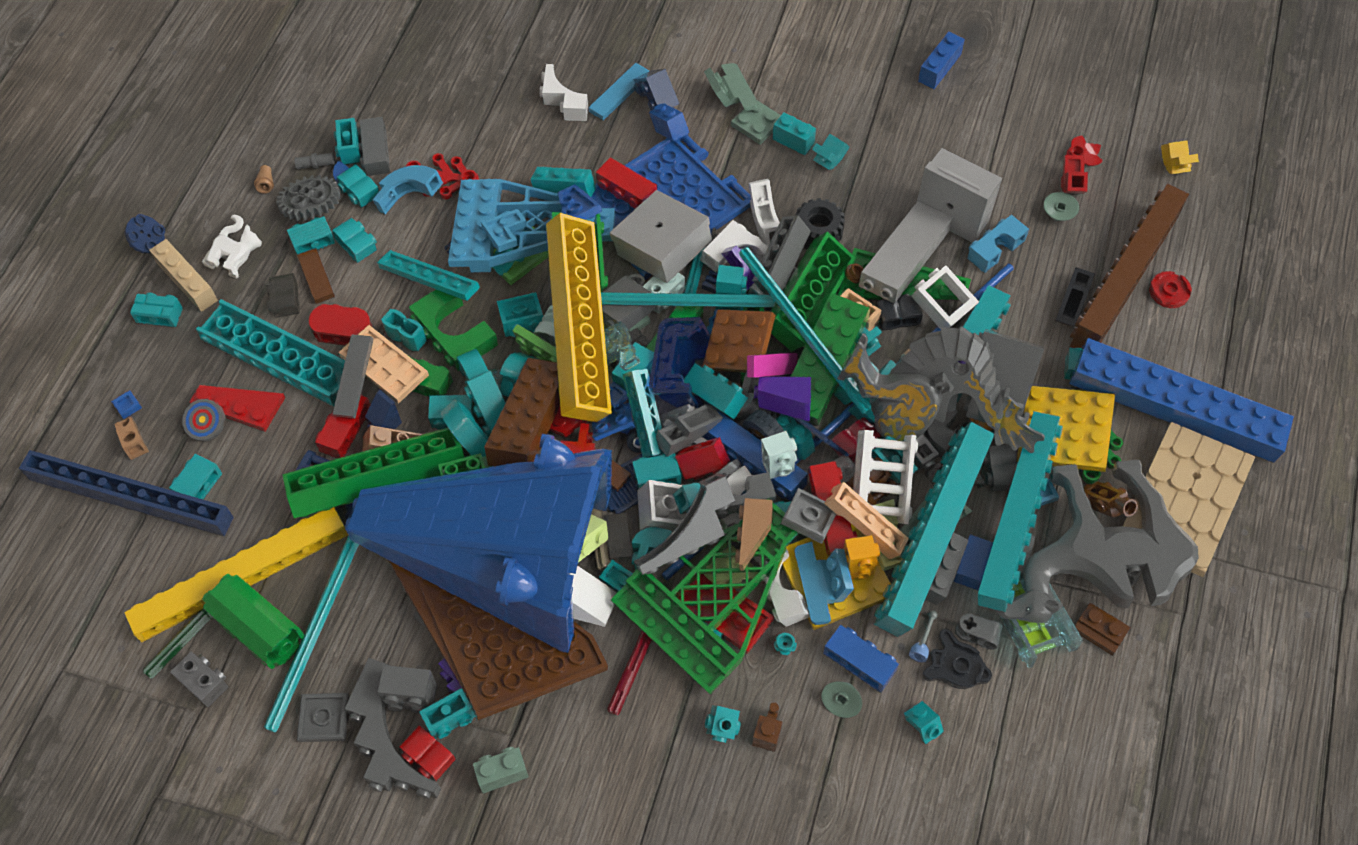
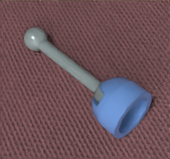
M936 611L929 612V620L921 643L913 644L909 652L910 658L917 662L927 661L929 649L925 643L933 620L937 618Z

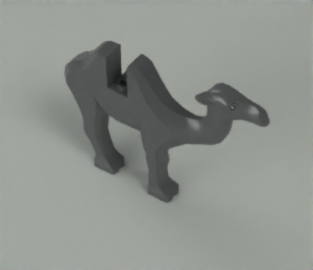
M1119 461L1114 464V468L1111 471L1115 479L1127 484L1139 502L1142 529L1126 526L1103 527L1093 513L1090 501L1084 492L1077 465L1053 467L1052 472L1049 474L1050 481L1065 489L1069 499V511L1072 514L1073 526L1058 541L1039 550L1028 559L1023 574L1025 593L1014 597L1012 605H1007L1006 612L995 610L998 615L1006 619H1017L1033 623L1047 622L1054 613L1063 607L1061 602L1055 601L1049 586L1050 578L1059 573L1072 574L1087 579L1114 605L1120 608H1129L1134 599L1131 586L1136 584L1141 574L1151 606L1161 605L1169 600L1176 585L1191 573L1199 559L1198 546L1169 514L1163 496L1142 473L1141 461Z

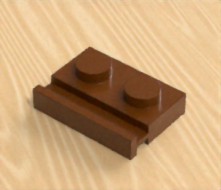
M1090 602L1072 631L1113 656L1131 627Z

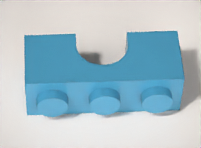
M1010 215L1008 218L1000 220L993 230L989 229L979 241L975 240L969 246L967 259L986 273L999 262L1002 250L997 245H1003L1013 251L1026 240L1029 228L1013 215Z

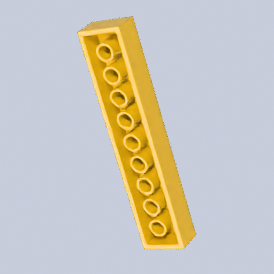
M559 213L546 223L561 416L598 422L612 414L595 226L594 222Z

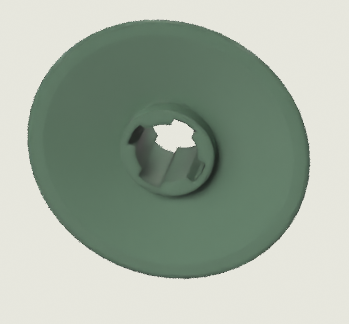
M1055 192L1045 198L1044 209L1052 219L1066 221L1078 214L1079 204L1072 195L1064 192Z
M836 681L824 687L821 695L822 702L832 714L842 718H850L856 716L861 711L862 698L853 685L847 682Z

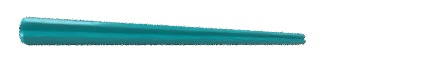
M748 247L743 248L739 252L743 261L862 414L867 413L871 409L867 399L862 398L860 390L850 378L845 380L837 379L842 371V367Z
M601 292L602 305L774 307L775 305L771 295Z
M349 535L265 722L264 728L268 731L277 732L359 546V544L350 540Z

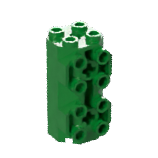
M224 575L220 582L212 590L206 592L202 598V601L205 603L203 609L229 635L244 645L263 665L270 669L285 664L297 652L300 646L299 638L303 640L305 636L298 626L238 575Z

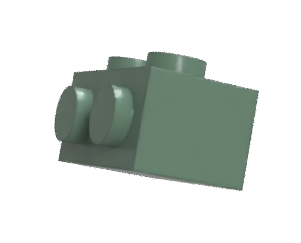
M514 747L505 748L500 752L501 754L492 757L491 755H486L479 758L478 762L473 763L476 777L483 793L529 777L519 747L515 749Z

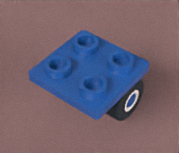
M629 403L621 404L615 411L612 409V414L598 422L592 421L594 441L620 431L627 435L626 442L628 448L633 452L642 453Z

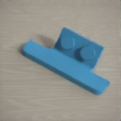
M812 542L799 545L795 548V555L811 622L815 625L829 624L831 617L827 604L843 602L854 590L844 549H835L827 560H816Z

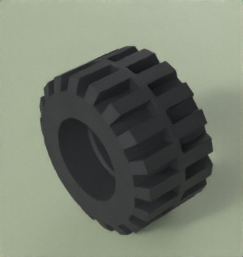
M817 198L815 201L810 199L808 203H802L801 207L797 209L795 216L799 215L811 231L804 244L805 249H808L812 241L825 232H829L838 242L842 239L845 215L840 206L836 207L835 202L830 203L828 199L824 201L821 198ZM821 223L826 225V227H815L812 224Z

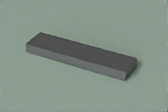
M351 335L333 410V415L336 417L356 418L374 340L371 336Z

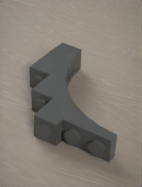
M368 658L345 707L346 712L350 716L349 719L362 724L354 741V744L359 749L358 752L366 757H372L363 778L369 784L368 787L377 792H381L382 789L390 792L393 783H395L394 786L404 791H407L408 788L417 791V795L429 799L430 796L438 798L441 791L438 783L420 775L408 766L394 748L387 727L386 706L378 694L383 665L388 664Z

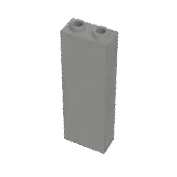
M917 201L861 272L859 287L895 304L948 234L953 217Z

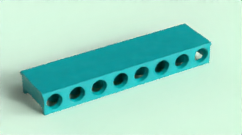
M222 299L219 301L220 305L203 326L196 328L201 340L333 407L335 406L345 360Z

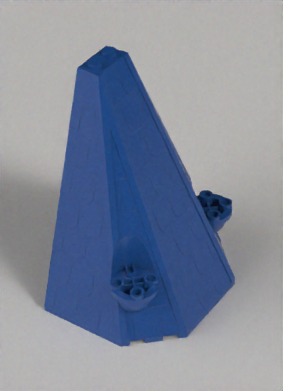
M542 434L540 440L541 454H536L534 462L512 463L361 489L359 498H355L353 502V514L351 518L347 519L345 530L350 540L536 637L559 651L569 653L574 634L572 600L574 575H570V573L576 574L592 510L607 511L611 496L612 450L602 448L573 453L566 445L556 440L553 435Z

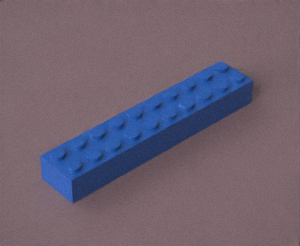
M1089 338L1081 349L1069 384L1086 391L1115 394V402L1169 423L1173 422L1180 425V427H1185L1273 463L1285 452L1294 416Z

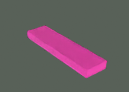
M797 353L748 355L747 377L792 374L797 365Z

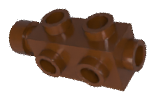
M1099 481L1083 487L1090 501L1091 508L1112 518L1121 514L1131 517L1137 512V502L1129 498L1127 491L1122 487L1116 489L1109 482L1101 483Z

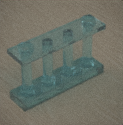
M1024 579L1019 580L1018 585L1014 584L1012 590L1018 591L1025 588ZM1049 583L1050 590L1054 596L1055 601L1060 602L1058 596L1056 595L1051 584ZM1064 607L1054 613L1045 623L1031 622L1020 626L1016 619L1000 617L1018 648L1020 659L1027 664L1028 668L1033 667L1039 653L1060 645L1066 646L1070 653L1078 650L1083 641ZM1050 625L1056 628L1059 636L1033 646L1030 645L1025 636L1028 633Z

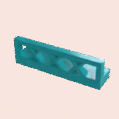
M648 369L634 370L622 374L642 456L649 457L664 453L659 449L656 438L657 432L662 429Z

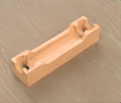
M843 482L834 486L831 490L833 494L826 499L824 504L837 515L846 518L865 536L872 535L874 543L879 545L880 552L889 560L900 556L909 538L847 484Z

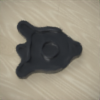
M949 629L940 631L939 639L943 650L933 649L931 651L932 665L924 670V679L926 681H943L957 689H969L978 684H987L992 678V672L987 668L985 662L983 663L980 652L975 647L958 641Z

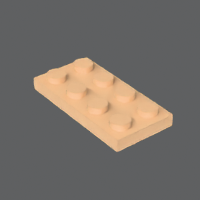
M370 325L358 334L374 338L365 377L397 403H400L429 376L426 369ZM349 343L339 351L340 357L346 360Z

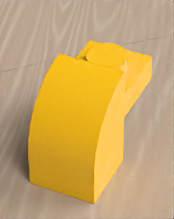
M1188 140L1161 145L1163 162L1170 174L1190 172L1191 163L1199 162L1198 154L1189 155Z

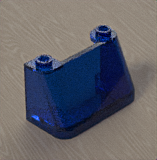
M700 317L667 318L658 327L649 388L656 397L676 408L687 404L694 406L695 409L704 406L701 397L692 395L691 384L684 383V379L695 364V360L705 359L710 340V334Z

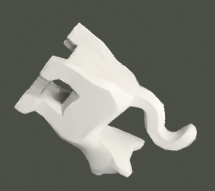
M232 215L231 219L236 224L223 228L220 234L213 240L212 247L202 262L204 266L214 269L220 264L219 259L223 258L226 260L223 267L229 270L228 275L237 279L239 277L237 270L248 259L250 252L261 246L262 241L255 233L250 231L248 225L245 226L240 242L227 237L228 234L239 231L243 226V219L238 215Z

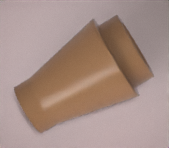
M267 165L260 167V171L254 181L256 190L264 194L269 193L274 187L272 170Z

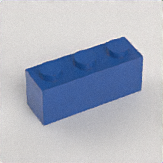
M948 32L921 66L918 82L935 89L961 56L965 39Z
M842 625L838 627L827 642L823 652L824 655L880 693H882L896 673L899 665L893 656L888 653H882L872 642L864 641L857 636L853 629L845 628Z

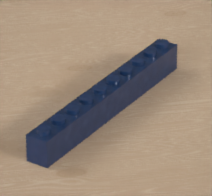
M29 450L19 467L21 472L31 481L224 537L234 518L227 506Z

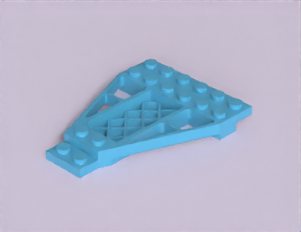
M502 179L461 180L448 258L449 267H470L471 272H491V267L548 251L546 223L550 221L552 212L562 213L558 193ZM502 190L525 195V200L522 202H500ZM530 197H535L546 201L530 202ZM602 208V212L598 213L600 214L601 222H604L602 241H613L611 240L610 232L615 226V208ZM518 209L524 218L528 217L530 219L527 221V227L512 232L517 239L519 249L493 256L495 246L482 229L481 222ZM546 217L549 218L546 222L542 221ZM595 217L586 220L594 222ZM535 224L539 225L535 229L532 228V226H534Z

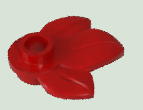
M1082 135L1075 137L1071 141V147L1066 155L1085 156V165L1096 166L1103 161L1097 156L1101 145L1086 143Z

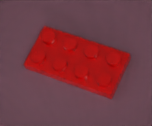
M700 574V585H713L704 574ZM697 578L690 585H697ZM713 589L700 590V601L714 600ZM716 589L717 600H730V589ZM733 589V599L740 593ZM685 590L684 601H697V590ZM746 597L740 603L739 608L750 618L754 617L758 605ZM714 605L701 606V617L714 616ZM717 605V615L727 605ZM686 606L698 617V606ZM764 609L761 612L746 654L750 652L774 620V616ZM732 612L716 630L722 633L723 638L741 650L750 624L737 612Z

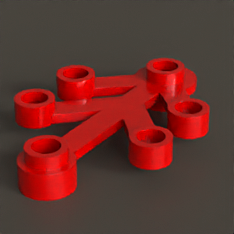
M437 153L433 155V164L442 170H437L443 181L442 185L450 181H456L454 184L440 189L442 199H450L452 193L460 189L461 180H479L478 174L473 170H467L460 157L455 156L451 159L452 168L460 172V174L452 172L444 161L442 154ZM410 161L406 164V167L421 164L418 161Z

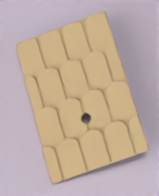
M1171 422L1146 478L1163 496L1169 514L1198 546L1199 559L1191 572L1204 577L1255 456L1243 453L1241 450ZM1135 499L1138 504L1137 512L1133 516L1127 517L1123 526L1142 529L1140 504Z

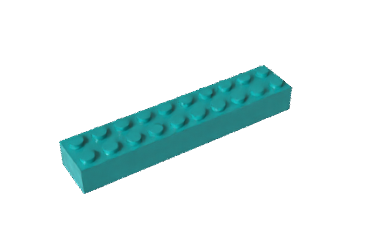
M970 422L965 428L962 426L957 434L954 433L948 443L951 446L949 452L943 455L940 462L943 466L941 470L936 472L933 478L935 483L933 489H929L924 500L927 503L924 508L920 509L916 517L919 520L918 524L911 529L908 536L911 540L908 546L904 547L900 555L902 561L892 572L891 577L894 578L892 584H889L883 593V597H885L883 605L880 604L874 614L876 617L875 626L896 637L913 629L992 442L994 433Z

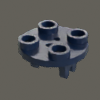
M138 214L131 218L125 226L124 233L130 247L144 254L151 253L149 250L165 239L164 226L143 214Z

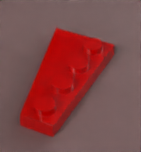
M200 385L191 398L190 404L198 399H209L217 402L223 408L225 418L266 432L286 397L284 393Z

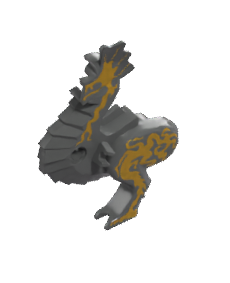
M962 326L959 329L942 327L941 331L928 333L924 338L910 343L909 349L901 355L899 362L891 369L888 375L878 373L871 364L866 351L868 338L863 333L837 378L838 380H845L849 377L853 378L859 386L862 398H870L869 403L875 416V428L881 437L890 436L897 441H904L905 435H916V438L924 434L935 419L944 423L947 412L956 410L958 393H965L975 400L978 406V418H983L987 425L995 430L994 436L997 446L1005 443L1014 451L1019 447H1024L1028 452L1033 453L1035 443L1045 439L1044 434L1026 425L1030 413L1025 412L1022 417L1018 414L1022 411L1024 404L1016 403L1009 396L1010 387L1001 390L1000 380H996V367L993 366L994 353L990 352L988 342H984L976 333L972 334ZM958 361H964L966 364H961Z

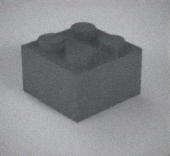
M383 665L378 694L389 710L399 712L402 709H409L413 713L420 714L419 711L434 704L437 683L430 670Z

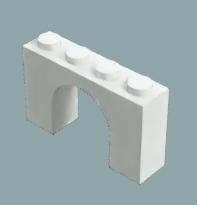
M732 220L703 250L701 261L717 272L719 265H724L727 262L721 253L726 248L737 245L740 249L748 247L761 263L768 246L759 237L748 232L742 224ZM794 266V268H793V270H792V273H791L789 279L791 278L792 274H793L794 271H795V268H796L795 266ZM755 283L750 287L748 295H764Z

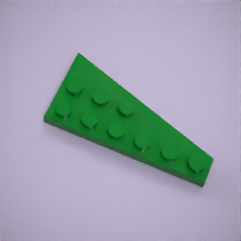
M854 248L852 255L856 259L853 264H859L864 269L876 253ZM923 266L902 295H913L916 291L914 287L923 279L927 282L930 279L928 275L935 269ZM955 275L969 289L971 279ZM847 276L843 279L838 293L841 296L849 288L865 300L883 299L859 287V283L851 282ZM940 278L926 289V292L934 300H959Z

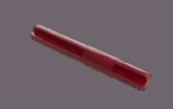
M643 631L639 635L607 708L608 712L615 716L620 714L652 641Z

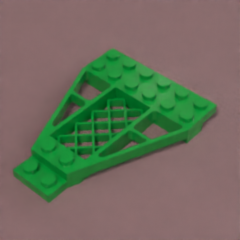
M774 503L771 530L753 556H761L762 567H748L747 565L744 571H740V568H732V557H735L736 552H731V542H741L737 541L738 527L743 525L742 519L739 523L723 530L725 535L719 538L722 540L697 566L692 565L684 555L678 557L691 572L671 592L652 574H642L636 570L626 580V584L611 599L615 606L709 695L742 662L786 552V546L799 534V532L781 524L786 513ZM729 545V553H721ZM729 557V568L716 569V558ZM764 559L768 562V563L765 565V567H764ZM713 562V569H706ZM746 572V583L732 584V573ZM748 572H759V573L749 582V580H748ZM716 573H729L730 584H716ZM700 574H713V585H700ZM765 577H768V582L753 618H750L739 608V605ZM697 578V585H690ZM743 588L733 599V589ZM713 589L714 600L700 601V590ZM716 589H730V600H717ZM697 590V601H684V591ZM714 605V616L701 617V606ZM717 605H727L717 615ZM686 606H698V617ZM732 612H737L750 624L738 654L714 633L715 629ZM703 621L712 622L707 626Z

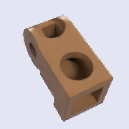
M132 417L115 423L122 448L130 460L149 452Z

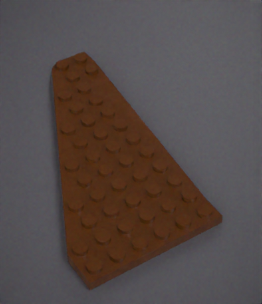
M389 561L468 698L477 721L608 670V664L593 635L575 622L569 653L561 652L536 637Z

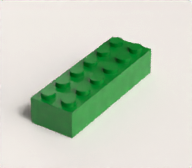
M825 232L812 241L783 289V293L812 330L830 293L835 294L845 278L846 267L853 264L856 259L829 232ZM775 303L770 311L775 314L771 334L791 352L807 344L805 339L778 304Z
M830 293L813 331L843 369L869 319L870 308ZM807 343L791 377H811L810 421L807 422L819 426L838 382Z

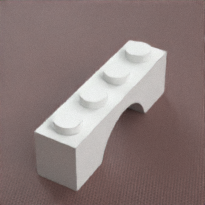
M787 549L768 595L769 601H772L775 609H772L776 621L781 622L786 627L810 617L804 596L797 590L784 589L780 583L779 573L782 563L789 557ZM755 556L754 559L756 562L759 561L760 567H762L761 556ZM764 559V567H765V565H766L768 562ZM765 577L763 581L767 584L769 578Z

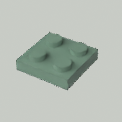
M757 100V108L749 111L743 109L731 121V126L761 145L773 133L774 123L781 115Z

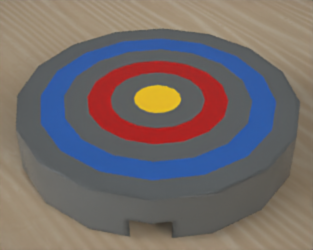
M198 399L186 408L183 414L182 425L185 432L191 438L199 441H210L222 432L225 413L217 402L209 399Z

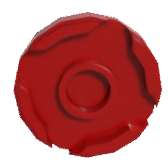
M1165 271L1153 278L1150 283L1149 292L1153 300L1159 305L1166 308H1179L1189 300L1192 288L1190 282L1181 274L1179 276L1175 272Z

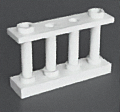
M859 430L853 490L866 502L870 492L899 494L898 507L871 506L881 515L898 516V523L908 524L912 517L910 500L914 454L918 449L916 435H905L904 441L876 439L873 436V431ZM877 447L903 450L902 463L873 461V458H871L872 449ZM874 469L901 472L900 485L871 483V480H869L870 471Z

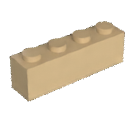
M167 239L149 250L159 267L201 312L218 301L208 283Z

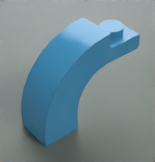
M422 165L403 167L390 173L380 181L379 184L382 189L374 197L373 201L378 210L386 214L396 201L407 193L422 192L432 197L443 184V181L437 170Z

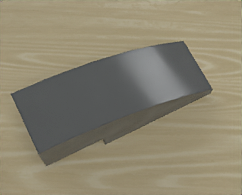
M710 403L679 416L674 424L658 430L656 435L658 447L668 457L702 437L722 421L723 417Z

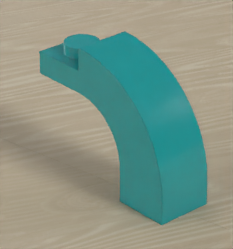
M455 398L440 412L444 422L455 438L471 455L481 453L482 457H485L484 447L489 437L475 422L470 410Z

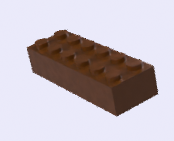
M527 359L484 447L488 466L495 467L519 462H534L536 454L541 449V436L548 433L560 407L557 362Z

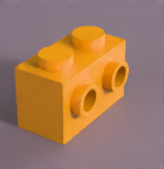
M873 536L845 539L844 552L851 579H866L874 575L875 566H878L877 557L880 556V549L878 543H874Z

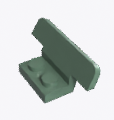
M737 64L721 65L726 74L722 77L718 72L714 73L711 68L704 71L715 94L725 107L741 102L746 111L757 108V100Z

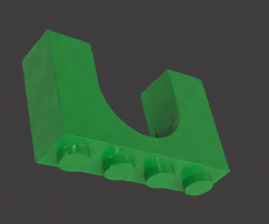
M434 290L409 306L411 312L409 318L421 324L426 339L430 338L435 350L438 353H443L446 363L460 371V365L456 359L457 356L475 348L483 356L498 346L497 337L485 321L461 335L452 336L442 333L438 329L440 322L446 316L462 307L463 301L458 297Z

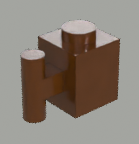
M777 703L770 704L767 717L759 715L752 746L773 752L776 751L783 723L776 720L779 711Z

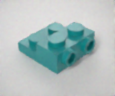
M536 292L497 301L505 337H515L512 330L517 324L528 331L534 332L538 324L542 322L543 313Z

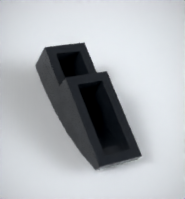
M1075 267L1055 321L1075 328V323L1081 314L1095 273Z

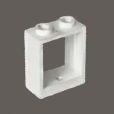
M947 266L941 270L936 268L928 275L930 279L927 282L924 279L914 287L916 291L911 296L940 329L942 327L950 328L979 303ZM939 278L963 303L951 316H948L926 292V289Z

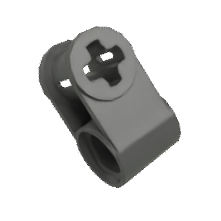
M968 613L961 617L955 627V632L962 640L994 650L998 647L1003 626L997 621Z

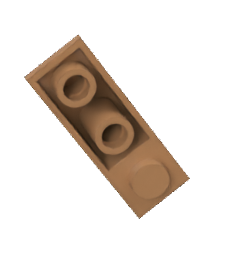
M370 425L363 436L362 452L423 434Z
M745 498L744 506L740 505L739 519H743V525L738 527L737 541H741V548L736 549L735 563H739L740 571H744L771 530L772 500Z

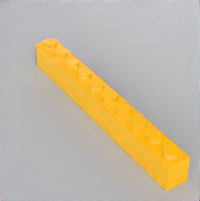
M334 507L327 511H319L309 518L301 519L290 528L280 530L276 535L268 539L260 540L257 545L241 550L235 556L218 562L214 567L206 571H200L194 577L175 584L173 588L155 594L148 601L136 604L124 613L134 635L141 642H144L196 615L205 604L202 601L204 594L212 590L224 575H238L247 584L252 586L348 536V533Z

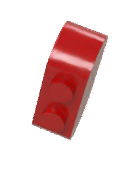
M322 304L316 307L309 316V325L314 337L318 342L346 346L350 342L352 334L358 335L368 325L372 327L367 312L358 307L349 308L337 304Z

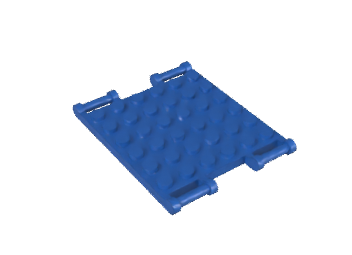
M688 134L676 141L666 138L624 165L655 183L658 191L708 216L710 233H713L748 208H751V195L737 182L733 175L721 181L701 161L708 157L709 152L696 144ZM680 141H683V142H684L686 145H688L695 153L693 154V153H692L685 145H683ZM595 184L596 189L591 198L600 204L601 209L615 208V228L635 208ZM732 187L744 199V201H742L730 188ZM630 263L644 277V280H647L652 275Z

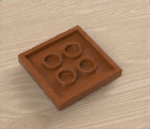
M717 310L703 366L705 364L714 371L746 373L748 355L766 354L775 314L763 311Z

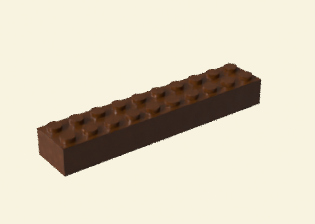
M1168 183L1164 190L1159 189L1154 198L1155 201L1150 203L1146 210L1148 215L1142 216L1137 225L1138 228L1129 237L1128 241L1130 242L1123 246L1119 258H1116L1111 266V271L1106 273L1102 281L1103 284L1101 287L1098 286L1093 295L1094 298L1086 305L1084 314L1080 315L1076 321L1075 328L1070 335V338L1073 339L1070 347L1082 348L1088 338L1102 343L1178 219L1189 193Z

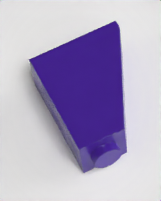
M759 377L758 385H754V398H758L760 408L810 421L811 377Z

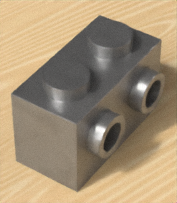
M191 651L170 672L203 704L209 707L229 688L224 682L226 676L217 668L212 671L208 667L211 663L202 654L197 657Z

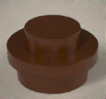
M859 264L847 266L846 276L848 280L856 284L859 283L861 272L864 269Z

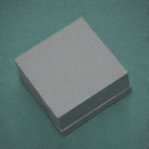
M941 148L924 169L917 201L952 216L953 220L950 231L973 243L979 238L980 233L990 220L1002 178Z
M658 190L653 192L610 232L611 240L614 241L618 256L666 283L712 241L708 216Z

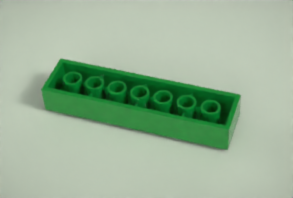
M444 428L282 475L293 517L298 518L306 517L318 511H327L339 505L351 504L355 498H359L361 489L441 476L439 464L464 458L460 442L449 428Z

